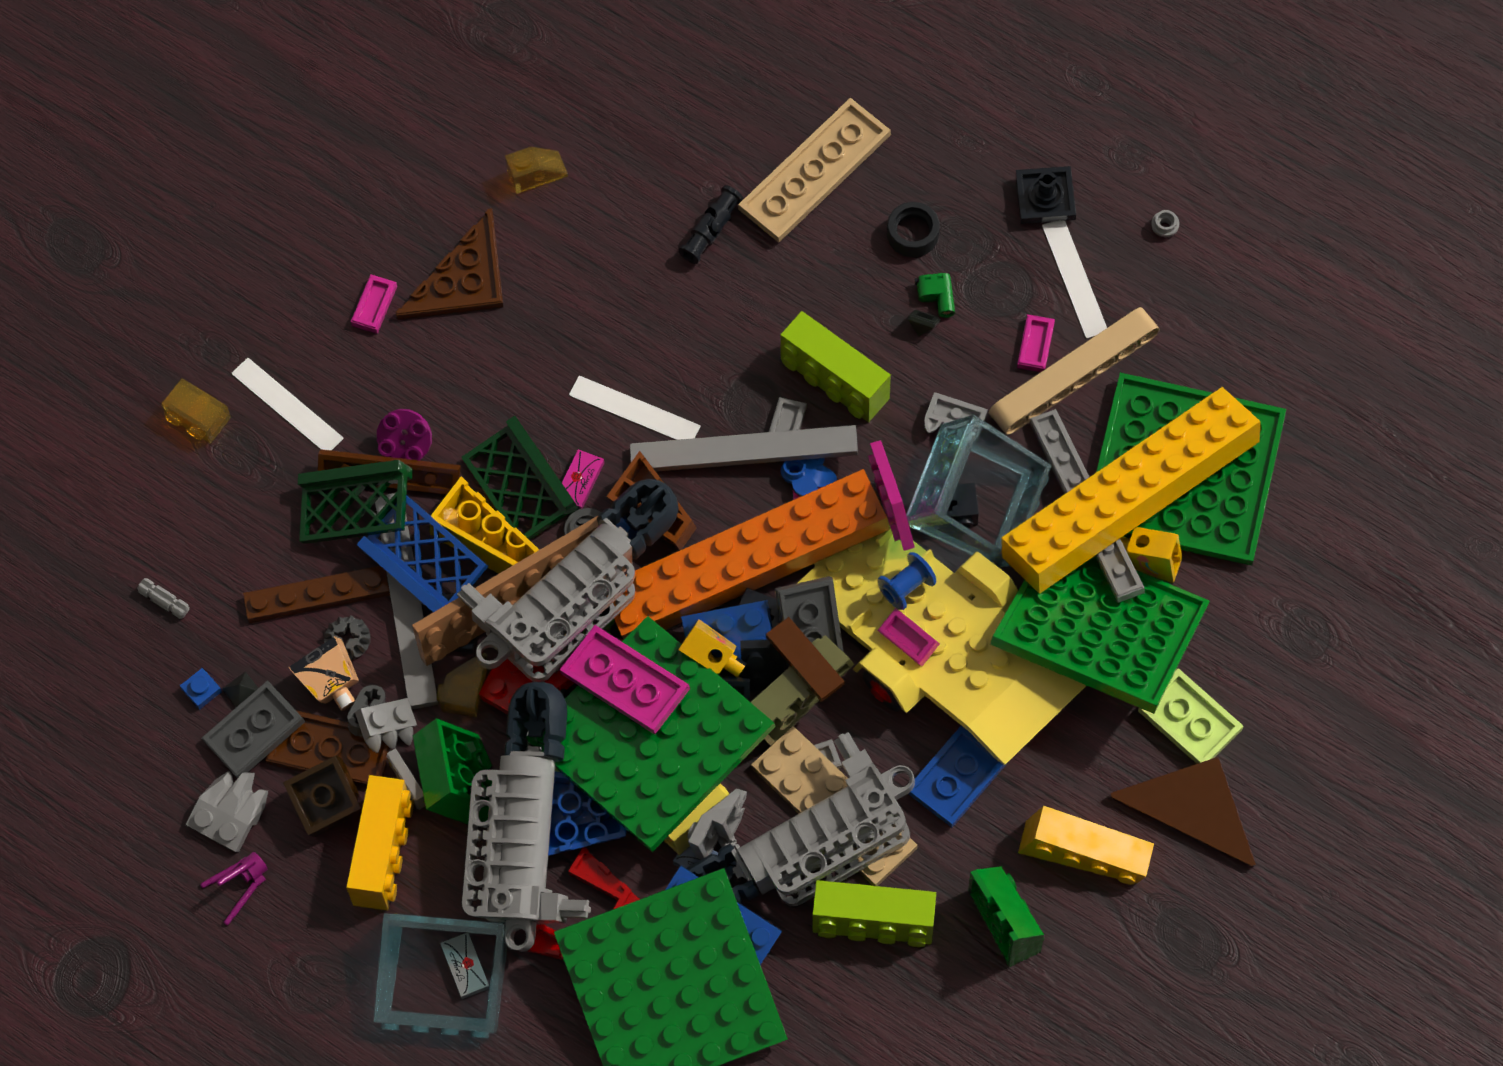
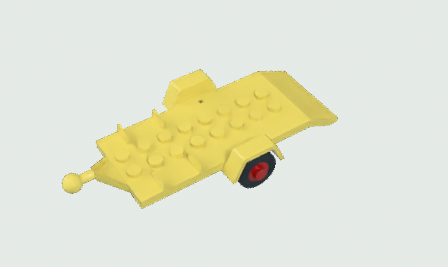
M890 528L886 532L814 563L815 567L798 583L828 576L833 578L840 627L870 651L853 670L857 673L861 668L865 669L863 679L874 697L892 710L898 711L902 709L907 713L926 696L967 729L1003 765L1011 760L1086 687V685L990 645L993 634L1018 590L1009 575L978 551L954 573L934 557L931 549L926 551L916 542H914L915 548L904 551L900 540L894 541ZM910 552L920 555L930 565L936 576V584L933 587L922 583L905 597L907 608L900 610L940 643L923 666L916 663L877 631L895 609L880 591L877 582L878 578L885 576L891 580L909 565L907 556Z

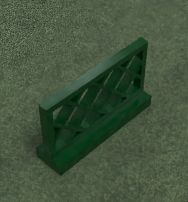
M513 416L506 421V427L461 458L495 508L513 528H518L520 518L533 520L532 528L523 534L531 540L566 515H571L579 510V508L516 416ZM509 436L512 441L510 453L496 451L498 442ZM516 448L518 449L520 454H515ZM480 454L489 455L486 469L474 467L471 461ZM495 456L508 458L506 471L492 470ZM514 459L527 462L525 474L511 472ZM531 470L536 476L530 475ZM490 475L504 477L501 490L489 489ZM509 478L523 479L520 493L506 491ZM529 480L542 484L539 496L525 494ZM546 491H547V493L549 494L550 497H545V492H546ZM494 495H499V500ZM505 496L519 498L516 512L506 511L502 508ZM524 499L538 501L535 515L521 513ZM543 502L555 503L559 509L549 517L540 515ZM508 516L514 517V521L512 522Z
M392 460L298 474L297 485L302 487L299 542L308 544L405 531L407 480H412V468L400 460ZM398 483L397 492L389 499L384 494L385 490L391 484ZM366 487H372L375 492L364 503L358 496ZM346 490L350 495L338 506L333 499L340 491ZM321 494L324 499L314 510L311 507V495ZM381 496L387 504L376 515L370 508ZM356 500L362 507L350 518L345 511ZM331 504L336 511L325 521L320 514ZM393 508L396 511V523L385 524L382 519ZM368 512L373 517V520L366 527L360 528L357 522ZM343 515L348 520V523L341 531H335L332 526ZM318 519L323 526L316 534L309 535L311 524Z

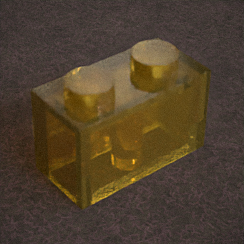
M181 378L162 402L166 414L165 418L175 426L182 425L188 429V433L195 439L201 440L203 438L209 443H212L231 419L228 407L183 378Z

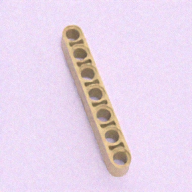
M1142 307L1133 310L996 402L989 410V415L1006 435L1016 432L1028 424L1030 418L1041 415L1151 341L1158 334L1160 328Z

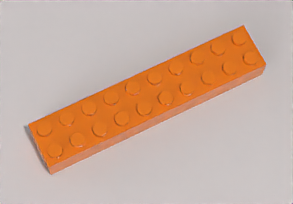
M862 469L635 570L633 581L635 597L614 618L623 639L647 616L666 630L682 623V616L709 611L744 595L746 588L756 590L890 530L887 516L865 470ZM627 590L623 593V595H628Z

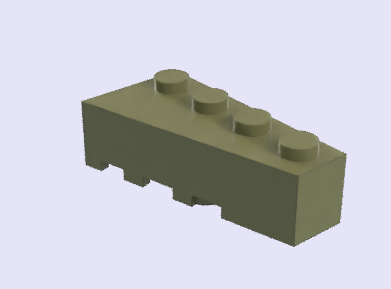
M826 635L812 642L841 678L854 665L851 659ZM789 666L784 673L751 701L755 707L775 723V728L764 740L772 746L792 726H795L819 699L792 667Z

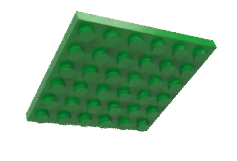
M1120 372L1096 473L1211 395L1212 392ZM1235 398L1260 420V442L1137 527L1178 534L1181 550L1252 566L1286 409ZM1133 530L1125 534L1123 537L1131 538Z
M1094 556L1040 594L1024 580L993 634L990 645L1154 714L1210 601L1136 570L1145 588V593L1118 603Z
M647 616L622 642L689 684L690 690L658 732L653 734L578 685L565 698L567 703L566 739L561 742L565 747L564 760L555 762V768L653 852L775 728V723L712 669H707L679 651L682 644ZM544 735L543 737L527 736L526 739L530 746L542 747L541 752H544Z
M725 868L554 931L603 1066H719L788 1040Z

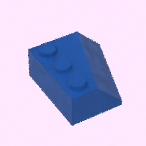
M555 772L548 856L626 837L627 830L561 772Z

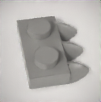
M934 392L925 415V428L929 434L939 426H942L946 439L960 432L964 445H968L976 438H979L988 409Z
M408 698L361 708L355 712L363 738L368 747L375 753H378L380 750L381 738L389 748L395 749L397 734L405 744L411 745L413 727L417 726Z

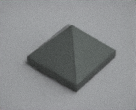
M914 310L908 316V321L917 335L921 336L935 328L939 324L940 318Z
M246 672L222 688L236 707L258 689Z

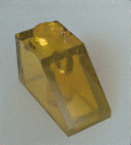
M528 147L505 155L507 172L516 194L568 176L559 151Z
M482 653L483 659L488 661L487 654ZM477 656L446 674L444 684H439L437 701H440L442 712L477 717L481 700L479 692L485 683L488 669L478 663Z

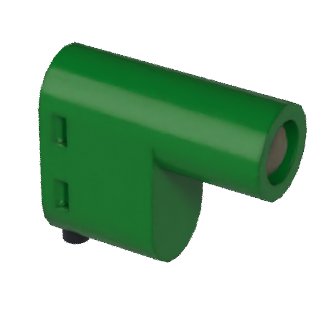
M927 274L915 278L919 301H937L938 313L942 318H949L955 315L950 274Z

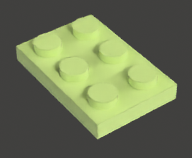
M1179 668L1172 677L1155 713L1138 709L1140 714L1196 764L1215 758L1243 729V725Z

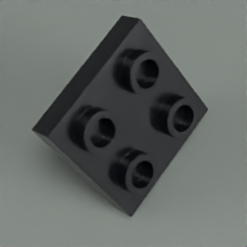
M1071 166L1016 170L1015 177L1021 224L1076 220Z

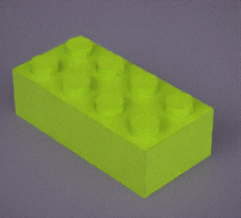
M803 311L781 333L782 363L792 371L797 370L810 385L814 387L819 386L826 391V395L832 401L844 404L854 417L858 419L863 418L869 423L890 399L891 374Z
M816 880L813 933H818L819 936L824 938H834L836 935L848 936L850 940L864 941L866 938L878 939V942L884 944H894L896 941L908 942L910 946L924 947L926 944H932L936 892Z

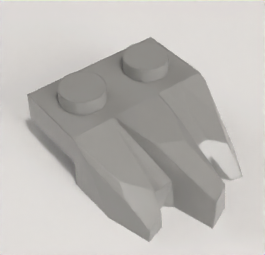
M228 771L218 777L202 793L186 825L227 848L239 852L252 825L257 824L265 808L268 790L260 789L253 793L252 785L255 773L244 772L234 783L232 773Z
M736 788L722 801L701 815L698 823L694 822L687 838L696 858L701 860L710 855L719 837L731 841L745 810L742 806L746 800L747 791Z

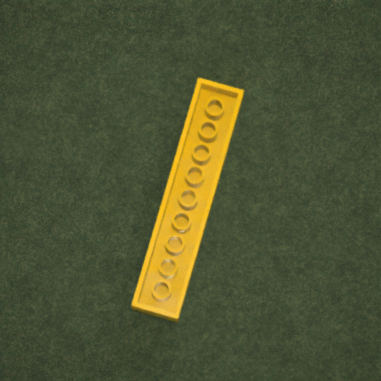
M1221 387L1001 537L1002 558L1039 594L1259 443L1260 420Z

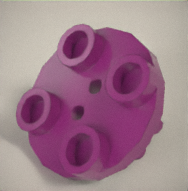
M397 409L389 412L380 421L377 428L378 450L385 457L420 461L428 453L432 444V431L428 422L420 414L410 409Z

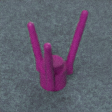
M252 852L236 864L200 884L202 888L215 882L218 886H221L237 875H240L247 883L250 880L253 881L225 919V925L230 924L255 889L266 880L262 874L268 868L255 852Z

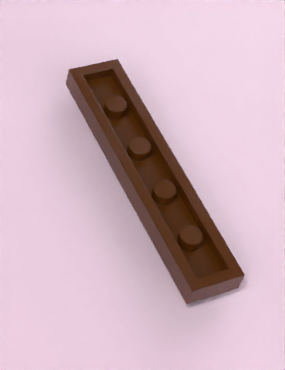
M320 449L318 453V471L400 460L412 468V480H407V490L448 494L459 480L461 465ZM398 483L391 484L388 488L397 489Z
M381 566L246 592L243 595L248 622L253 623L389 596L390 589L386 570Z

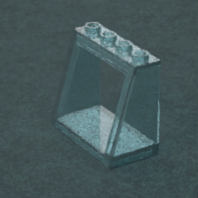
M974 414L941 424L906 514L908 524L911 528L971 556L978 551L998 568L1009 566L1002 558L1001 537L1031 518L1040 504L1039 498L1049 480L1048 474L1052 465ZM970 451L1021 474L995 545L946 515Z
M384 913L374 1022L381 1023V1029L399 1030V1025H410L412 1032L429 1033V1027L441 1028V1034L459 1035V1030L471 1031V1037L489 1038V1033L497 1032L508 947L505 942L506 923ZM402 927L496 935L486 1019L391 1010Z

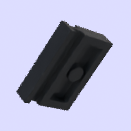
M768 640L740 641L741 660L747 663L742 670V678L750 679V691L765 690L784 673V658Z

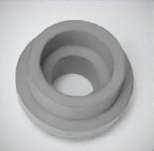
M1162 210L1154 215L1151 226L1157 235L1170 237L1178 231L1179 219L1172 211ZM1168 223L1170 227H1163L1160 224Z

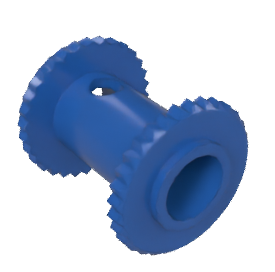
M910 552L907 556L909 565L891 580L885 576H880L877 581L884 597L899 610L907 608L905 597L922 583L932 587L936 584V576L930 565L914 552Z

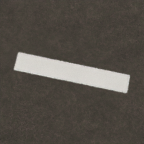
M1055 221L1043 224L1042 227L1085 337L1096 336L1105 330L1107 326L1066 222Z
M249 358L232 372L233 376L320 449L332 450L343 440L339 433Z
M578 376L569 393L574 398L676 440L695 438L701 427L699 424L582 376Z

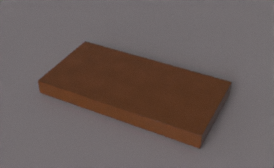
M297 711L305 723L270 752L266 758V762L269 765L304 772L334 756H338L343 759L354 784L367 787L369 775L384 776L388 763L387 753L391 751V748L381 738L380 750L378 753H375L368 747L363 736H355L349 731L348 722Z

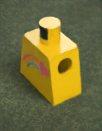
M1136 527L1131 538H1120L1135 570L1174 583L1182 561L1178 534Z
M698 619L679 648V651L707 669H712L716 674L725 669L735 677H738L747 664L733 654L737 647L735 644L700 619ZM711 650H720L722 657H714Z

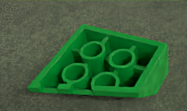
M436 718L413 735L426 810L469 824L473 777L479 771L490 769L492 764L479 734ZM488 778L485 782H481V787L485 788V790L487 787L492 786V781L488 780ZM486 795L485 798L480 796V800L489 801L490 797H487ZM488 806L482 807L479 811L481 822L488 820Z
M1001 866L976 869L970 872L968 891L1008 967L1041 953L1044 933L1030 913L1025 900L1021 899L1016 891L1017 887L1011 874H1006Z

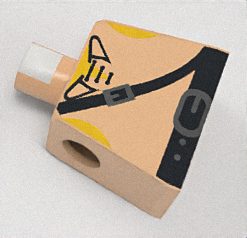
M334 636L289 666L293 674L319 702L326 704L334 699L341 711L348 709L354 704L355 699L348 689L357 684L359 679L345 645L340 638Z

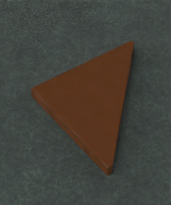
M492 208L487 209L481 220L470 228L461 238L460 243L455 249L443 258L426 281L424 280L410 295V299L402 308L396 311L397 320L503 307Z
M1219 757L1111 793L1113 799L1251 867L1256 866Z

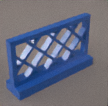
M406 495V504L413 508L414 521L405 522V527L414 526L415 541L401 542L400 531L395 532V543L384 544L378 539L381 534L369 535L368 537L363 536L357 545L432 612H435L459 598L457 593L461 590V587L468 583L473 585L488 568V565ZM392 508L382 521L385 524H393L391 522L394 519V523H396V511ZM419 514H420L425 520H419ZM431 524L434 528V539L420 540L419 525ZM439 532H440L442 535H444L445 538H440ZM452 542L454 544L455 557L441 558L440 543ZM434 543L435 559L421 560L420 545ZM415 546L416 561L404 562L401 557V547ZM390 548H395L396 554ZM460 550L465 554V556H460ZM472 560L478 566L471 575L461 576L460 561ZM455 561L456 577L442 578L441 563ZM435 564L436 579L425 580L422 577L421 565ZM410 566H416V571ZM456 581V593L448 600L442 595V583ZM431 584H436L437 590Z

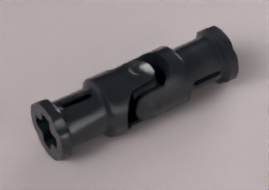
M728 185L722 187L721 195L715 203L709 205L704 215L692 229L691 237L686 244L679 247L678 252L684 259L693 264L700 262V256L705 248L712 245L723 226L731 218L730 213L743 200V196L736 189Z

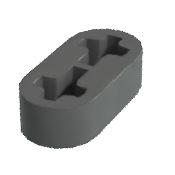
M377 685L364 687L348 713V729L355 736H363L359 724L356 723L358 720L355 712L361 708L370 707L368 706V700H371L373 697L377 699H374L370 706L386 703L385 691Z

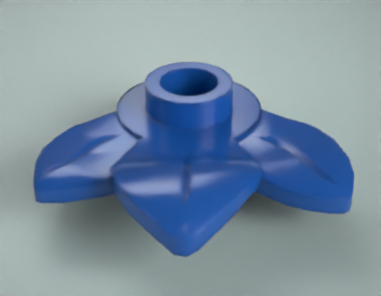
M825 458L785 461L781 466L782 478L792 484L794 492L799 496H804L837 480L835 473L822 465Z

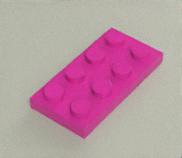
M879 440L870 443L873 454L868 455V459L894 541L900 540L904 551L915 548L903 501L882 442Z
M596 625L593 626L560 669L561 675L653 734L658 732L690 690L689 684Z

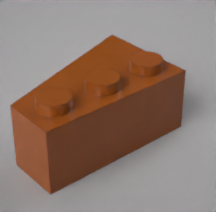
M639 451L606 497L612 504L622 493L638 481L645 479L663 481L641 451ZM678 502L679 510L676 520L660 538L680 551L697 527Z

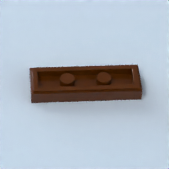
M790 617L766 633L768 641L821 702L844 686L845 681Z

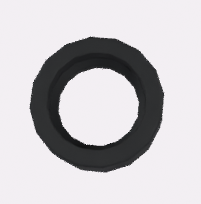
M907 202L899 205L888 218L887 237L889 244L896 252L903 256L919 257L926 255L934 249L938 242L940 229L938 216L931 207L920 202ZM911 217L919 218L929 225V235L923 240L907 241L898 235L897 226L899 222Z

